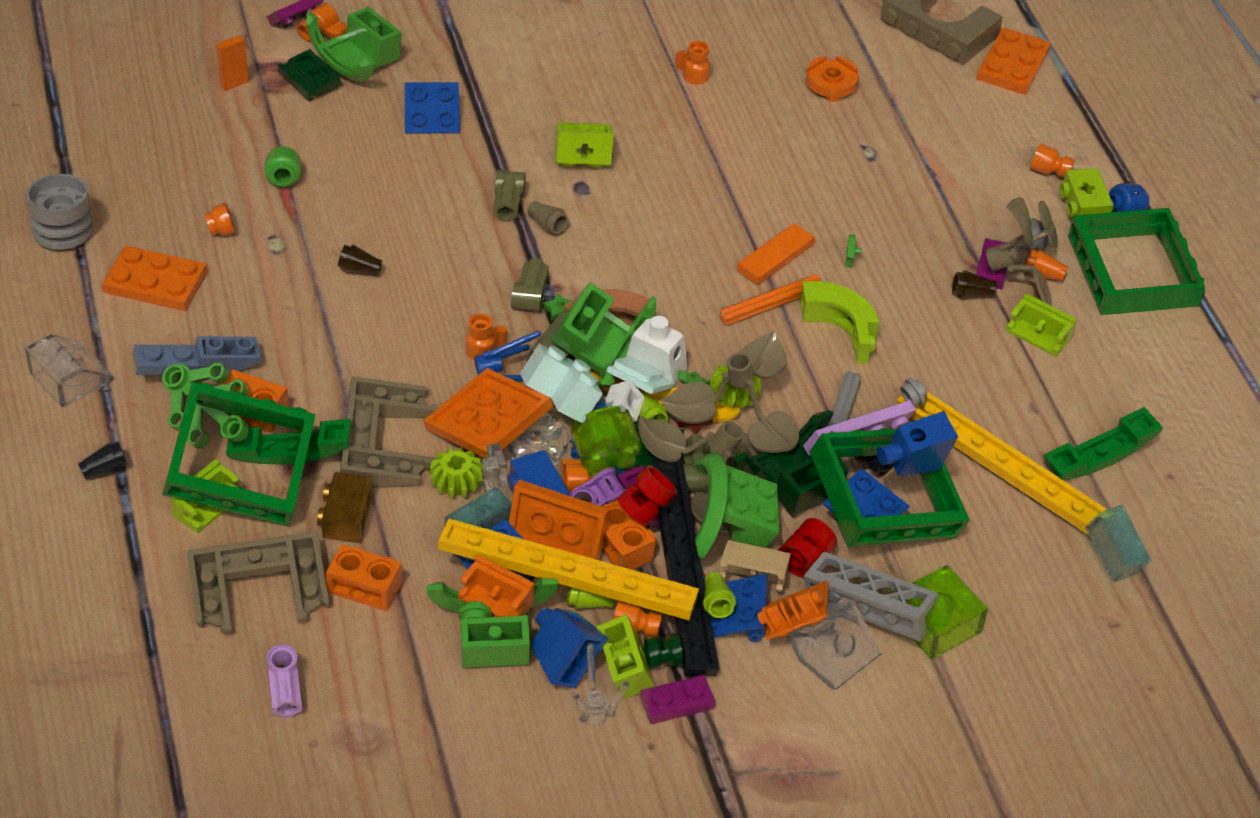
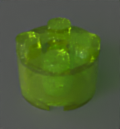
M619 406L594 410L586 414L587 420L579 425L577 420L571 426L570 433L581 465L587 469L588 475L591 476L597 475L608 467L618 466V468H627L636 462L635 456L642 448L630 411L625 409V412H621Z

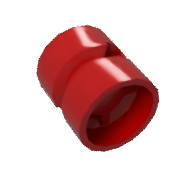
M647 465L635 478L636 485H629L617 498L623 510L631 518L644 526H648L660 513L659 506L665 507L678 493L672 482L659 470L650 465Z
M808 518L794 532V535H791L779 547L778 551L791 553L788 571L797 577L804 578V575L823 552L831 553L837 547V538L826 523L819 519Z

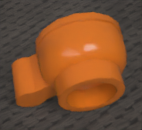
M227 203L213 207L212 212L205 214L212 236L217 234L227 236L236 233Z

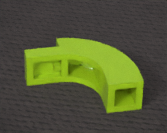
M803 281L800 296L803 322H825L841 327L851 337L856 364H868L869 354L875 350L879 327L878 316L871 304L857 292L847 287L823 281Z

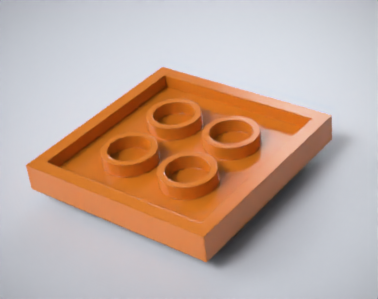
M486 368L423 421L427 430L469 451L473 450L475 454L487 460H491L553 407L551 397Z

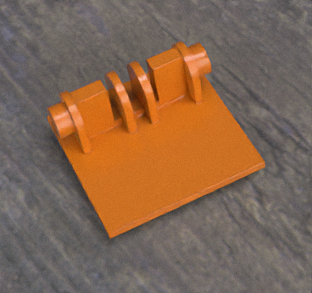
M828 580L762 607V611L758 612L757 616L762 625L767 623L766 640L787 636L797 628L805 625H815L827 617Z

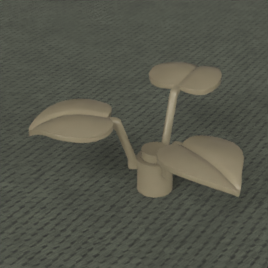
M1018 197L1010 201L1006 208L1016 218L1022 235L1005 244L986 249L987 260L992 271L1008 267L1009 272L1015 270L1031 272L1042 302L1052 306L1050 289L1043 272L1039 271L1036 266L1015 264L1016 261H1020L1018 248L1031 245L1034 241L1047 236L1050 246L1052 248L1056 247L1058 244L1057 231L1047 205L1044 201H1040L1038 210L1044 230L1042 233L1033 236L1028 208L1024 199Z
M775 331L754 340L739 353H734L728 358V373L722 374L723 380L715 396L713 388L708 384L691 382L682 385L669 396L661 399L662 405L672 417L685 423L699 424L712 419L716 415L715 403L721 400L728 382L738 389L747 387L757 418L759 419V422L752 424L748 430L750 444L760 452L780 453L794 449L799 442L798 427L788 414L774 411L766 418L763 416L753 387L754 375L762 379H768L780 374L785 369L786 354Z
M642 416L638 420L639 434L645 447L654 456L664 461L677 462L681 458V453L689 454L707 442H710L711 452L719 453L724 458L725 463L729 459L733 465L736 453L740 451L746 452L749 456L764 453L756 450L748 440V433H744L742 428L732 421L723 422L715 434L709 432L706 437L689 447H685L687 444L686 438L676 426L662 420L646 419ZM697 492L692 497L690 506L694 516L702 523L706 513L708 494ZM722 521L719 532L730 534L731 524Z

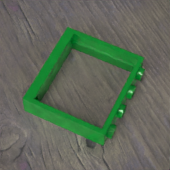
M1170 208L1076 215L1072 217L1068 238L1100 315L1199 307L1202 296L1206 293L1205 279L1201 277L1197 269L1196 259L1192 258L1187 240L1183 238L1179 230V223L1175 221ZM1158 234L1180 284L1115 290L1094 240Z
M192 382L162 495L288 527L296 503L316 414L307 412V410L300 407L291 408L279 405L270 399L260 400L248 397L239 391L229 392L215 388L208 383L199 384ZM196 404L301 431L285 499L179 473Z
M881 428L871 431L853 430L851 432L835 433L830 431V433H822L809 451L848 547L956 538L970 519L945 463L940 470L920 473L936 512L862 518L838 458L877 455L878 447L890 443L896 429Z

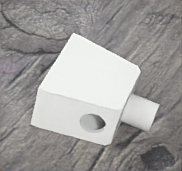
M654 316L646 319L633 334L626 357H633L663 372V377L676 384L680 380L677 377L679 370H688L684 335L668 327V320L664 316Z

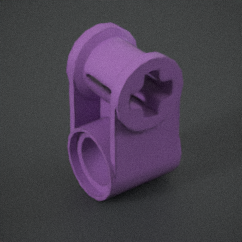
M609 467L575 488L569 496L581 500L587 499L593 504L604 506L617 500L625 489L615 476L617 473L615 468Z

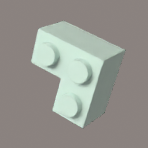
M538 344L520 372L525 385L551 397L557 411L583 424L603 394L597 385L598 380L591 374V368L585 362L579 359L572 361L566 358L565 353L555 346L547 348Z

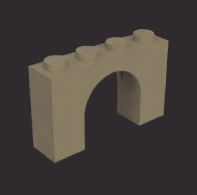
M883 0L880 20L962 65L966 64L992 43L1000 33L1003 16L983 5L960 21L945 22L936 20L925 13L937 3V0Z

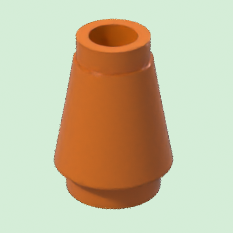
M1031 249L1024 263L1025 266H1036L1039 271L1043 272L1046 279L1058 280L1062 282L1068 268L1067 265H1064L1040 249L1038 251Z

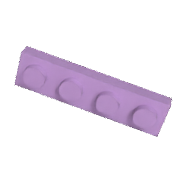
M911 400L816 430L803 447L807 454L811 456L809 451L822 433H830V431L836 433L851 432L853 430L871 431L881 428L897 429L899 426L909 423L908 419L916 409Z

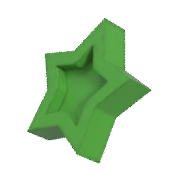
M856 235L848 236L845 267L852 268L854 253L861 254L862 248H855Z
M558 293L554 300L543 302V308L551 313V321H553L561 312L564 314V305L571 300L565 299Z
M679 370L677 375L678 378L684 381V385L691 382H703L710 385V380L701 377L696 371L686 372Z

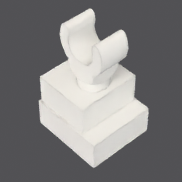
M631 381L620 382V384L611 385L607 397L602 395L597 403L602 401L625 421L635 422L638 419L645 397Z

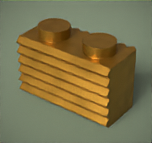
M335 472L331 484H325L323 501L326 502L325 508H319L317 515V526L322 527L323 538L361 542L372 498V479L369 475L364 476L361 474L358 476L357 474H345L344 472L340 474Z

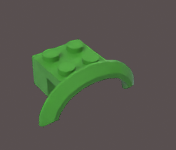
M369 6L348 14L347 33L326 42L318 26V17L312 12L307 11L306 26L315 49L331 68L349 80L356 82L366 81L373 75L375 69L400 59L402 32Z
M589 282L575 298L550 340L599 373L597 378L599 388L611 386L615 382V376L606 372L608 366L614 365L616 359L626 356L633 334L646 319L654 316L656 313V297L652 296L629 326L608 311L614 298Z
M710 452L695 461L697 471L703 473L707 470L709 480L706 513L700 530L695 537L698 556L703 559L709 552L717 537L722 521L731 524L732 541L765 548L779 534L777 484L727 466L724 458L719 453Z
M540 577L534 583V602L531 607L543 603L557 591L558 581L556 579ZM436 582L426 587L428 597L442 608L459 612V609L467 604L458 599V591L448 587L444 582ZM528 615L462 618L460 620L462 668L529 665Z

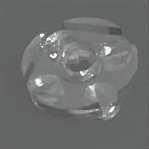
M545 413L508 444L507 447L513 459L545 450L553 465H558L561 463L563 455L567 452L569 432L563 422L561 425L555 421V416ZM535 436H540L543 441L535 442L533 440Z

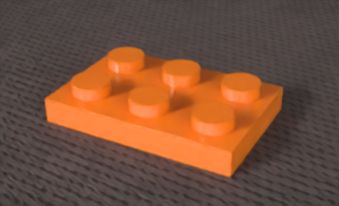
M1002 27L978 70L976 80L1026 95L1050 51L1051 42Z
M125 245L104 279L102 290L103 293L186 311L207 274V263Z
M519 479L514 487L509 524L525 540L600 560L609 509Z

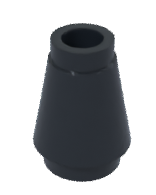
M108 442L85 458L84 461L79 462L78 465L85 480L122 471L121 468L128 465L118 442L111 445Z

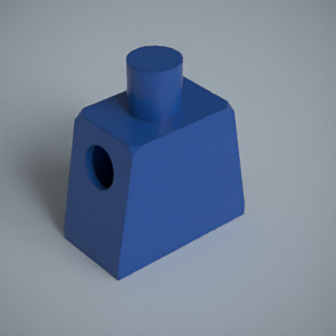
M945 411L899 426L890 443L878 447L877 457L882 465L892 463L897 474L900 476L937 471L943 466L958 435Z
M544 608L535 617V621L540 626V629L532 640L531 647L552 685L576 688L608 638L577 612L558 608L553 610Z

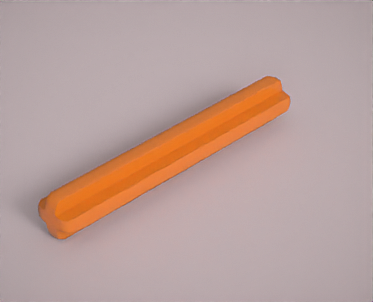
M813 274L720 310V320L724 325H730L800 298L803 281L822 280L817 274Z

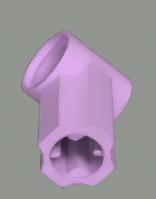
M288 645L274 646L267 654V673L272 713L281 718L294 717L295 714L302 711L297 653ZM286 665L287 667L279 668L278 666Z

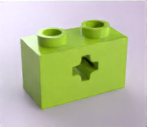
M556 122L554 143L556 163L567 167H572L576 164H587L594 168L611 165L614 138L611 124Z
M1098 168L1066 170L1064 181L1059 186L1061 198L1065 199L1069 217L1112 213L1114 205Z
M623 615L596 626L608 638L603 646V651L613 683L623 698H630L640 694L643 689L655 687L638 631L628 615Z

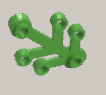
M218 362L213 363L210 367L190 370L184 364L168 366L162 375L164 387L171 392V414L168 417V424L179 431L181 421L176 424V420L179 417H183L184 393L188 396L192 382L212 379L216 383H223L229 377L228 368ZM221 369L220 375L216 377V372ZM239 379L232 380L229 384L214 386L229 392L235 391L237 387L241 386L239 392L244 393L246 396L249 392L248 386ZM196 404L187 441L194 447L202 448L209 440L208 433L203 430V410L221 425L220 432L229 441L240 442L247 437L248 424L239 416H229L224 411ZM201 434L200 439L195 442L196 436Z

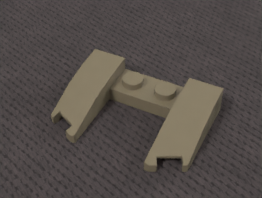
M352 376L346 419H351L352 427L349 447L345 448L342 452L340 474L344 472L345 474H357L358 476L361 474L364 476L369 475L372 479V487L419 484L421 482L419 474L424 468L430 469L431 461L435 460V457L375 449L378 418L428 417L438 408L437 404L426 405L422 398L428 395V387Z
M317 531L187 550L197 626L201 627L203 623H208L221 627L222 633L232 634L225 580L290 571L298 623L308 620V613L320 605L324 607L329 606Z

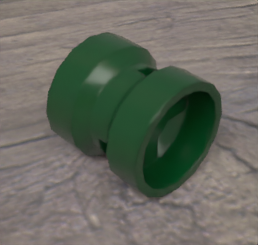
M678 633L667 634L665 638L659 639L655 636L644 637V653L650 670L659 669L661 665L667 664L671 667L682 666L683 653Z

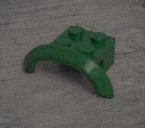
M827 410L812 415L799 431L797 446L790 451L780 453L764 452L755 456H749L744 451L736 453L734 460L735 469L751 475H758L762 479L776 483L778 500L793 517L828 499L812 457L807 454L803 445L816 430L825 428L829 424L834 414L833 411ZM838 458L845 477H847L849 469L840 460V458Z

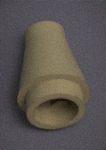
M533 201L528 207V215L548 234L558 235L566 229L568 216L563 209L542 204L538 201Z

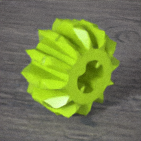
M727 363L725 366H717L716 371L713 372L710 378L709 386L713 388L714 396L717 394L723 380L722 374L728 373ZM754 375L753 387L758 399V394L761 391V379ZM730 382L727 383L719 401L721 406L728 405L731 408L740 407L744 409L746 405H753L748 388L738 389Z
M448 447L446 453L437 452L435 460L431 461L430 478L432 486L437 488L440 495L449 493L451 500L455 495L460 494L465 499L467 492L476 493L478 485L483 480L482 463L480 458L475 457L473 450L464 452L462 447H460L457 451H453Z

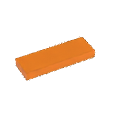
M793 223L737 263V271L759 285L813 246L815 236Z

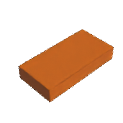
M238 35L217 43L220 86L224 91L249 82L245 40L243 37Z

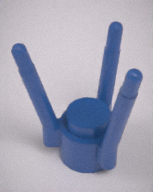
M536 331L496 349L474 356L477 374L479 375L486 368L497 373L503 371L501 359L528 350L530 345L522 344L540 337L541 332ZM503 375L516 382H523L521 375Z

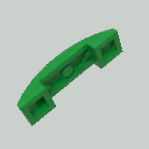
M1143 407L1120 418L1117 427L1075 447L1070 443L1062 445L1044 454L1043 458L1060 479L1086 476L1128 457L1156 437L1163 427Z
M351 419L320 421L319 430H313L311 433L305 462L334 455L349 447L352 427ZM260 427L248 428V435L244 440L240 442L228 440L226 455L232 459L258 464H294L301 432L263 435Z

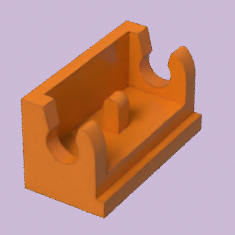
M480 555L475 558V562L464 573L460 581L465 585L458 593V599L465 603L472 601L484 603L491 608L492 617L524 616L534 602L533 582Z

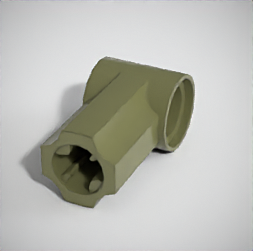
M497 170L495 181L496 197L493 209L494 216H497L500 221L510 222L518 216L520 198L524 197L525 172Z
M532 258L524 263L519 282H515L513 287L511 308L541 312L544 302L545 284L549 273V266L542 259Z
M691 434L686 439L687 444L685 447L691 446L704 437L701 434ZM709 442L689 454H683V466L688 492L709 491L707 470L700 473L695 467L697 459L710 453Z

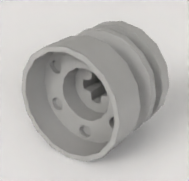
M52 174L35 180L28 187L26 198L30 213L33 238L39 245L49 249L63 250L79 246L91 237L93 223L91 220L89 192L86 183L82 179L70 174Z

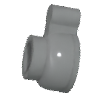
M1031 218L1033 236L1042 233L1044 230L1042 222L1035 218ZM1048 237L1034 241L1033 244L1025 245L1022 248L1044 251L1049 242Z

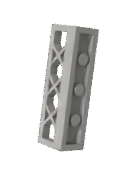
M823 552L804 575L805 589L828 580V607L917 641H921L927 633L925 616L938 601L937 592L827 552ZM827 564L839 569V572L831 574L821 571ZM860 576L866 578L868 582L853 584L848 579ZM890 587L895 589L896 593L883 595L878 593L876 589ZM916 597L924 600L919 608L907 604L905 601Z

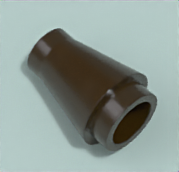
M354 244L352 246L344 245L338 260V267L344 268V272L369 274L378 277L383 260L372 256Z
M966 270L956 272L952 281V294L958 295L959 298H993L997 289L996 281L986 279Z

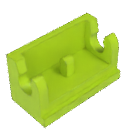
M1026 293L1011 312V315L1014 317L1008 323L1006 332L1057 357L1071 341L1077 319Z
M217 459L195 475L198 478L237 487L234 484L239 481L238 477L221 465ZM170 497L173 517L197 534L225 512L224 510Z

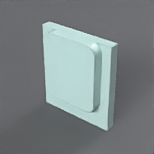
M633 357L616 359L614 365L608 366L606 371L624 381H631L636 387L650 394L669 390L675 386V382L662 376L663 372Z

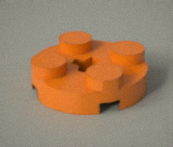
M821 56L809 63L805 85L813 92L825 96L826 100L837 102L841 97L848 96L857 89L858 69L853 62L846 58L836 56L835 60H827V56Z

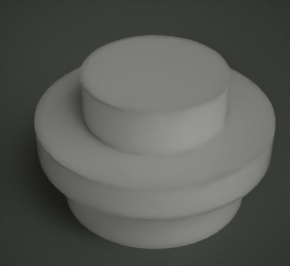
M906 379L904 381L905 384L900 387L905 401L911 400L914 407L916 405H924L926 403L925 396H927L924 385L919 380Z

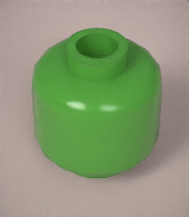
M284 146L271 150L265 159L264 172L266 179L272 185L280 188L294 185L301 174V160L297 152Z

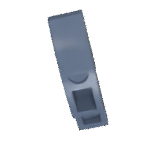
M197 336L195 345H134L133 349L136 375H163L164 370L172 364H184L190 370L210 367L213 363L217 362L227 367L230 373L232 369L241 371L261 361L257 337ZM221 369L216 372V377L220 375Z

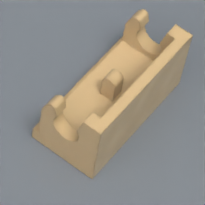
M727 540L721 559L720 574L726 579L728 572L749 577L767 573L768 581L777 582L776 590L783 591L791 553Z

